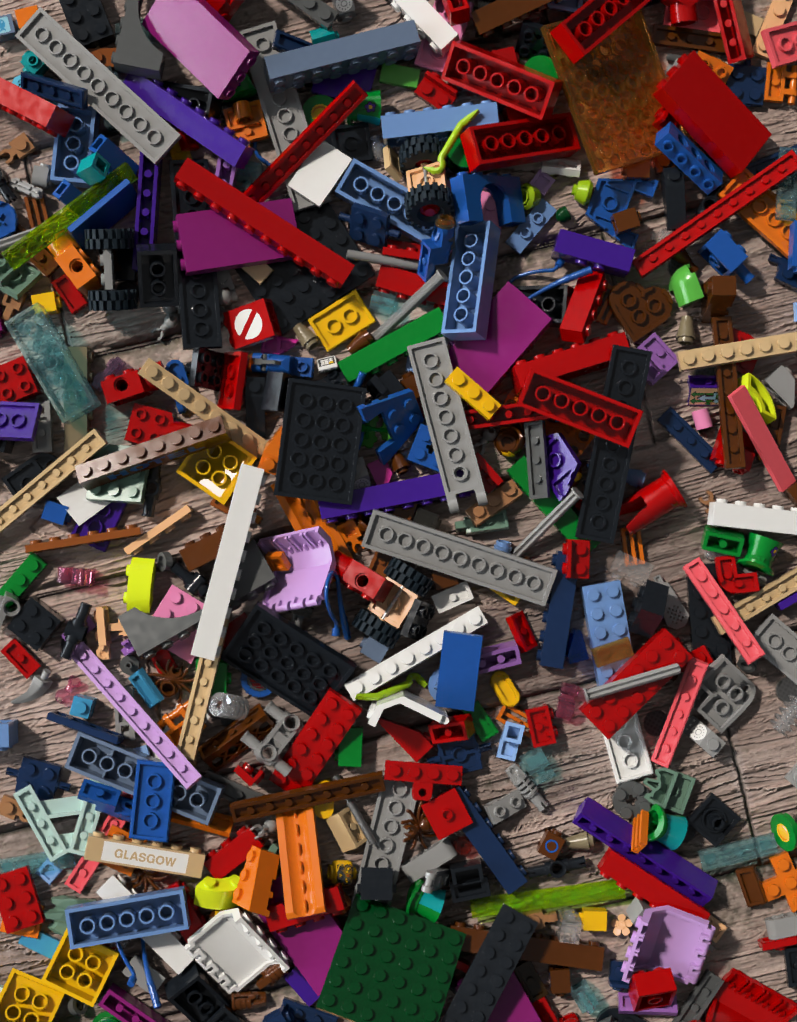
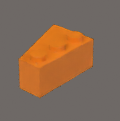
M252 845L247 853L244 869L240 873L238 886L233 892L232 902L250 912L269 917L270 911L267 910L269 898H273V892L270 890L272 880H276L280 855Z

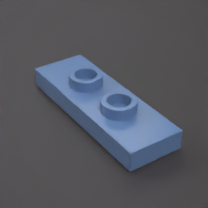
M542 198L539 204L528 214L526 222L520 224L505 243L520 255L557 210Z

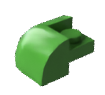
M690 264L678 268L669 279V293L673 291L679 308L690 306L692 303L704 298L696 273H691L689 270Z

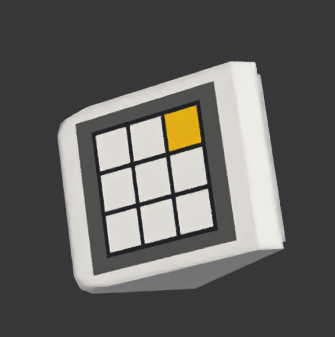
M335 356L317 360L318 369L321 374L338 369Z

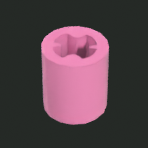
M709 408L691 412L696 431L713 427Z

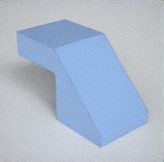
M509 721L505 722L496 757L515 761L525 725Z

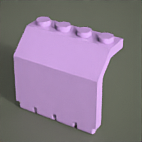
M320 526L259 539L257 545L266 554L267 552L284 551L291 564L289 571H273L278 583L275 584L276 586L273 589L265 591L261 603L277 613L320 605L322 600H325L326 578L332 570L335 571L337 565L331 537Z
M669 905L645 909L643 916L638 915L635 924L638 930L632 933L630 942L633 943V946H628L625 955L628 961L624 960L621 967V972L624 973L621 981L629 983L634 971L644 969L653 971L655 968L664 967V969L671 968L674 980L686 985L689 982L696 984L716 928L710 925V921Z

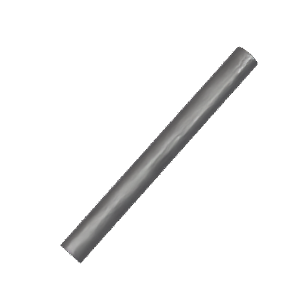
M337 774L332 779L333 781L339 780L341 777ZM352 798L345 799L370 846L377 841Z

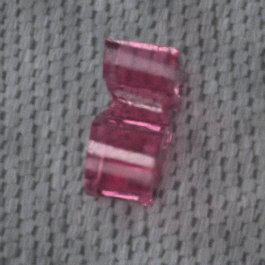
M58 567L57 582L89 587L94 586L96 569Z
M561 681L560 695L558 696L555 709L556 718L571 720L575 710L574 698L575 696L578 697L580 691L578 685Z

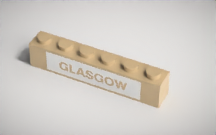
M101 831L88 833L84 860L201 878L205 860V853L201 851V848L190 847V849L182 848V845L174 843L171 846L163 845V842L159 841L148 843L141 839H124L125 836L120 834H113V837L105 836V832Z

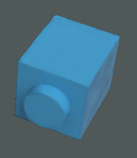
M83 694L74 695L69 714L85 719L91 718L97 698Z

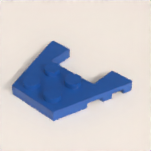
M599 178L585 216L622 246L634 249L639 234L630 231L616 236L610 217L612 214L628 208L633 192L652 199L659 181Z
M409 388L390 394L388 398L373 400L368 405L361 404L357 406L362 420L366 423L380 413L382 415L390 439L376 448L375 451L383 465L387 464L424 420L414 392Z

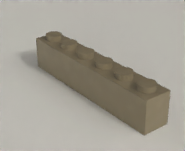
M64 347V453L93 430L91 428V420H94V410L91 409V401H94V391L91 390V382L94 381V372L91 371V363L94 362V353L89 347Z

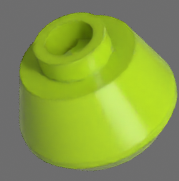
M591 180L578 181L572 187L571 195L574 196L575 201L583 206L589 204L594 184Z
M529 183L523 184L521 191L524 210H529L539 204L541 193L537 187Z

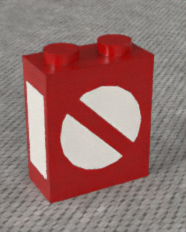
M262 298L223 313L224 325L229 331V341L234 350H244L282 336L271 299Z

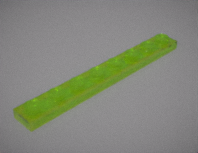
M124 162L109 173L101 183L97 182L3 251L1 254L9 266L16 270L66 233L68 226L124 179L127 178L131 184L135 182L137 177L129 164Z
M616 880L514 892L510 895L508 893L491 895L470 900L473 919L498 915L503 903L518 912L621 900L626 899L625 890L616 885Z

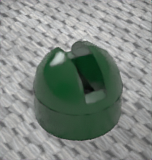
M566 206L557 210L555 216L559 222L565 223L571 220Z

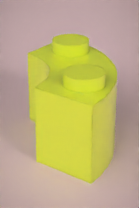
M749 372L738 378V387L741 385L746 386L765 424L767 425L775 421V406L765 386Z
M132 557L131 564H127L126 576L129 577L127 592H124L123 603H127V611L135 607L144 613H150L156 575L155 559Z
M236 874L226 878L206 876L195 887L194 904L212 910L237 907L238 905L233 903L232 900L233 892L238 886L240 876Z

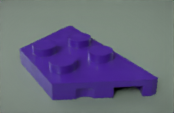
M553 433L546 436L549 484L557 499L563 501L569 493L581 462L563 434Z

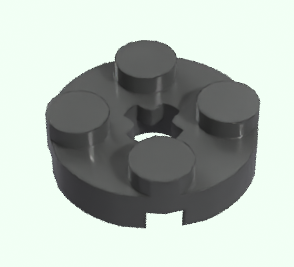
M634 780L620 783L612 795V805L615 811L623 818L633 820L634 817L637 818V814H640L642 809L645 811L650 810L651 803L644 798L645 794L649 793V791L643 784ZM629 795L637 798L634 801L635 804L631 805L626 802L629 799Z

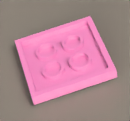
M172 584L153 616L161 618L187 616L203 609L204 603ZM197 630L190 633L191 635L184 640L179 639L174 642V645L167 650L191 664L196 657L191 655Z

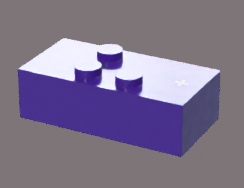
M560 229L556 236L551 258L556 260L562 258L570 264L585 268L591 266L594 271H601L625 278L630 272L636 249Z

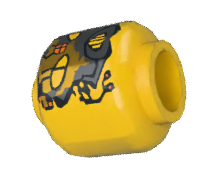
M334 860L331 865H328L327 878L333 885L341 883L343 886H349L352 880L356 879L357 869L353 867L351 861Z

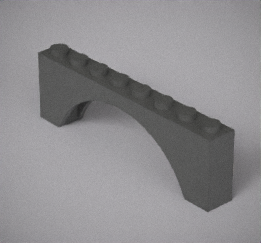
M125 0V16L121 17L120 20L121 32L116 36L115 44L117 48L116 52L113 51L111 63L114 64L116 72L161 80L165 67L164 54L149 41L142 29L141 8L143 0Z
M254 539L250 540L249 543H245L243 549L247 553L244 562L240 561L238 568L242 572L239 581L235 580L233 587L237 591L234 600L230 599L228 607L232 608L231 611L240 608L241 604L247 600L252 601L259 596L258 594L264 590L269 591L276 586L275 584L278 583L277 578ZM134 607L118 616V619L138 657L142 660H149L155 657L156 653L160 650L171 648L174 642L179 639L184 640L191 635L190 633L197 630L202 609L187 616L161 618L148 615Z

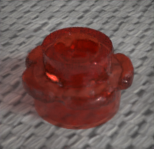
M460 836L458 840L454 841L453 846L458 855H467L471 852L472 843L465 836Z

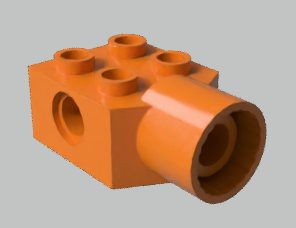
M67 229L56 232L47 240L45 245L54 256L55 261L84 296L88 298V290H98L102 287V273L92 263L93 261L82 250Z

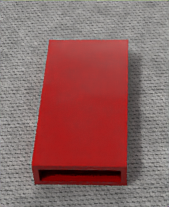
M694 50L688 55L684 53L676 61L678 65H674L666 73L668 77L666 79L663 78L655 86L657 90L653 93V96L722 170L732 178L743 172L772 134Z

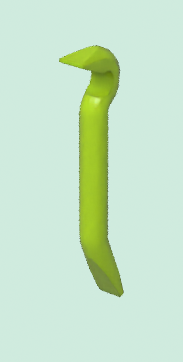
M479 109L468 114L457 123L438 155L437 161L440 163V166L437 168L423 167L424 170L434 175L441 174L445 170L447 155L463 128L480 113Z
M410 673L404 682L377 693L357 694L355 699L381 700L411 687L413 684L412 679L416 680L424 688L427 687L428 683L420 674Z

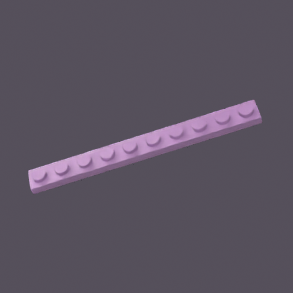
M84 642L77 644L72 656L75 663L188 791L202 778L201 774Z

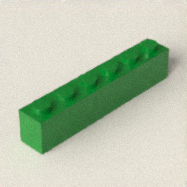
M440 307L337 362L347 382L350 384L355 383L359 371L365 372L366 375L370 373L372 376L381 371L380 367L386 364L389 367L397 363V358L402 355L405 357L409 356L407 346L432 340L437 336L438 338L443 337L441 329L444 314Z
M522 456L506 473L529 497L527 458ZM551 488V498L531 500L546 517L562 502L557 499ZM574 506L554 524V527L565 539L589 540L575 537L579 515L573 511ZM590 540V552L601 542Z

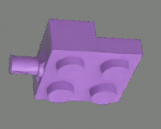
M655 332L636 348L652 352L646 381L650 386H653L678 363L676 355Z

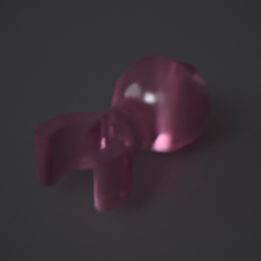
M74 675L69 677L68 685L64 689H59L56 692L55 699L58 703H67L70 700V693L73 689L82 685V682L79 681L77 685L71 686Z

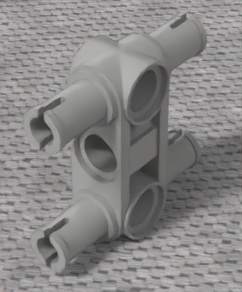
M270 701L264 708V711L272 716L277 724L261 742L249 731L245 732L240 741L253 750L252 753L256 756L258 762L275 768L286 777L293 767L283 761L279 754L292 737L298 736L303 728V723L300 722L297 715L281 710L273 701ZM287 719L293 722V728L287 727ZM263 749H266L270 752L269 759H266L263 756Z

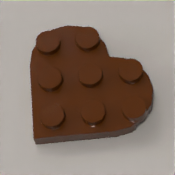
M623 281L616 284L607 297L612 313L631 343L645 336L671 316L673 300L664 288L651 286L644 289L639 283Z

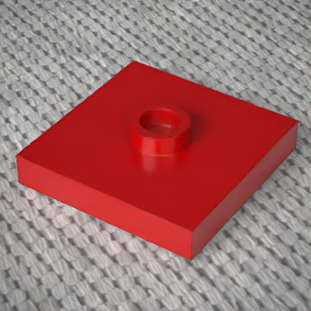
M455 787L421 804V808L438 840L473 823Z

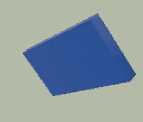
M127 178L124 179L67 227L82 250L85 249L84 229H109L136 206L137 193Z
M444 630L436 707L474 712L483 635Z
M137 759L129 838L169 842L176 777L162 761Z

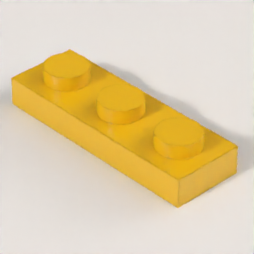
M458 366L444 381L447 386L487 420L501 406L497 400Z

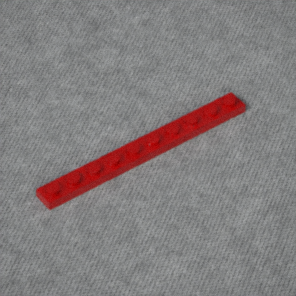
M353 80L244 191V194L258 203L264 202L352 113L368 94Z
M790 150L632 261L634 268L644 278L797 172L796 153Z

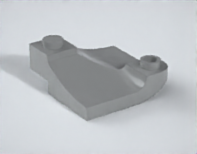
M721 654L709 665L693 707L722 734L751 704L755 697L756 687L733 663Z

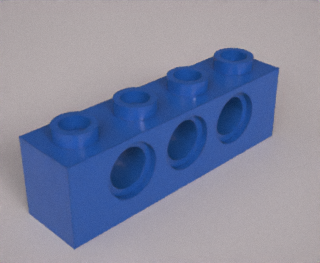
M671 121L656 133L655 146L707 195L722 184L723 171Z

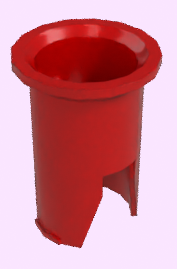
M663 469L660 478L622 500L620 515L645 507L626 526L632 537L635 533L677 507L687 508L688 506L671 477Z

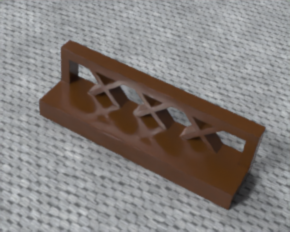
M259 703L202 744L198 751L203 761L216 772L249 748L240 741L246 731H249L260 740L270 733L276 724ZM267 721L269 723L265 728L259 729L260 725ZM237 746L234 751H228L230 747ZM217 757H222L216 764L211 762Z

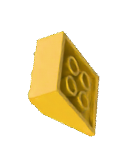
M232 440L186 456L176 472L224 505L234 492L241 464L252 466L257 457Z
M66 928L41 982L94 1007L100 998L120 953L103 944L70 950L68 930Z
M12 968L0 993V1022H53L65 993L42 983L39 978Z

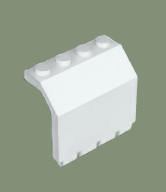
M406 690L376 702L372 701L366 717L369 719L368 724L376 727L384 709L402 704L439 723L448 724L449 722L445 709L436 707L435 704Z
M239 908L220 911L187 939L188 943L184 946L189 955L195 958V961L217 983H220V986L228 994H231L233 991L239 992L270 965L280 964L283 973L290 969L288 955L283 950L279 951L274 940L271 937L267 938L264 935V930L258 924L255 926L250 915L247 912L243 913Z

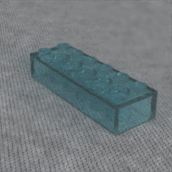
M37 302L4 322L62 423L69 425L102 405L43 305Z

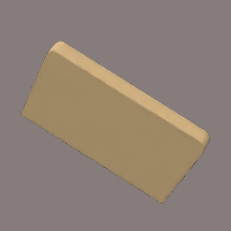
M348 806L337 814L325 819L343 853L356 849L367 841Z

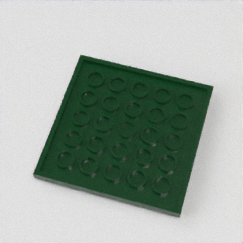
M356 894L316 1009L351 1022H439L466 933L433 923L411 913L407 915L403 910L375 900H361V895Z

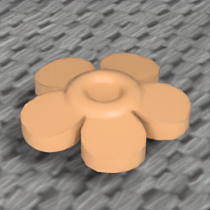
M620 914L618 920L613 919L611 921L614 935L620 936L622 933L624 936H628L630 934L629 928L633 924L630 919L626 920L624 914Z

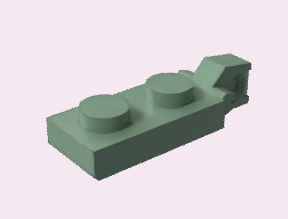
M503 509L477 528L468 516L464 517L463 521L455 522L456 533L466 532V535L509 530L506 509Z

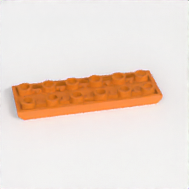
M275 483L272 484V485H270L271 488H272V490H273V492H274ZM275 495L294 531L320 526L331 537L334 552L340 550L353 558L335 523L326 524V522H322L317 500Z
M314 806L275 814L287 920L327 913Z

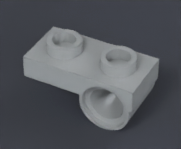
M5 591L4 596L0 595V628L6 615L15 616L20 611L19 598L8 591ZM8 602H15L17 606L9 609L6 607V604Z
M515 789L499 799L488 802L483 807L492 825H496L527 806L521 793Z

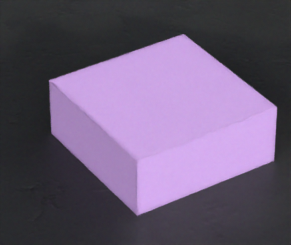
M540 169L529 184L537 187L541 196L544 197L554 184L555 179L547 173L541 172Z

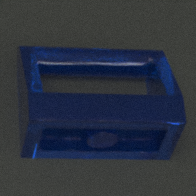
M577 628L570 630L567 641L565 659L569 664L589 659L582 631Z

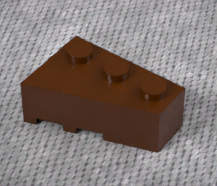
M712 276L701 285L704 298L701 299V323H711L712 317L728 315L729 310L726 309L727 307H732L736 297V276Z
M225 524L215 528L217 532L213 534L207 532L201 535V540L198 542L192 540L184 544L185 548L179 552L189 572L216 560Z

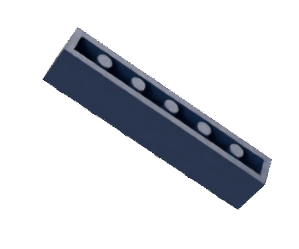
M556 551V554H552L551 565L558 571L546 602L548 604L547 611H543L542 622L545 625L544 630H540L539 641L542 644L541 649H537L536 660L539 661V665L563 669L577 583V578H565V574H562V563H565L566 555H563L562 551Z
M455 786L473 820L472 824L462 828L463 832L508 895H510L528 882L526 878L528 873L522 865L518 866L514 861L516 856L511 849L506 850L503 846L505 841L499 833L495 835L492 830L494 826L488 817L484 819L480 814L482 812L481 807L477 802L473 803L470 800L471 794L465 786Z

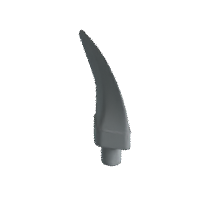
M45 668L41 675H34L29 689L12 700L11 703H26L42 696L53 682L48 678L51 671Z

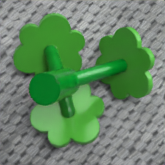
M378 416L362 424L361 432H364L361 447L372 448L374 443L377 442L376 432H380L382 440L388 441L390 439L384 421L383 426L380 428L376 427V422L379 421Z

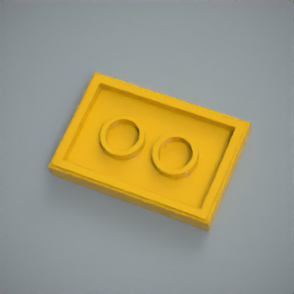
M356 289L307 320L327 352L332 351L356 336L361 330L363 331L376 323Z

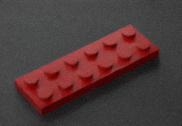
M329 688L282 758L289 766L293 767L292 770L284 777L275 769L268 780L285 791L311 786L363 708L334 689Z

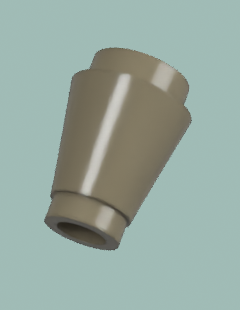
M692 316L681 317L676 336L680 345H692L695 340Z
M302 322L293 327V331L303 349L311 351L319 344L318 336L303 325Z
M586 831L566 838L567 849L591 850L592 847H595L594 837Z

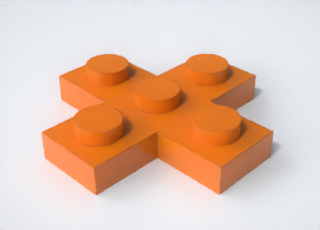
M783 851L769 857L776 876L761 881L767 902L785 896L793 913L797 911V867H794L789 853Z

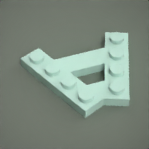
M90 778L91 781H94V782H97V783H101V782H98V781L93 780V779ZM31 784L13 793L50 862L68 852L84 856L88 833H93L96 830L101 813L95 811L96 804L77 799L78 795L40 801ZM79 815L74 832L58 834L50 820L51 818Z

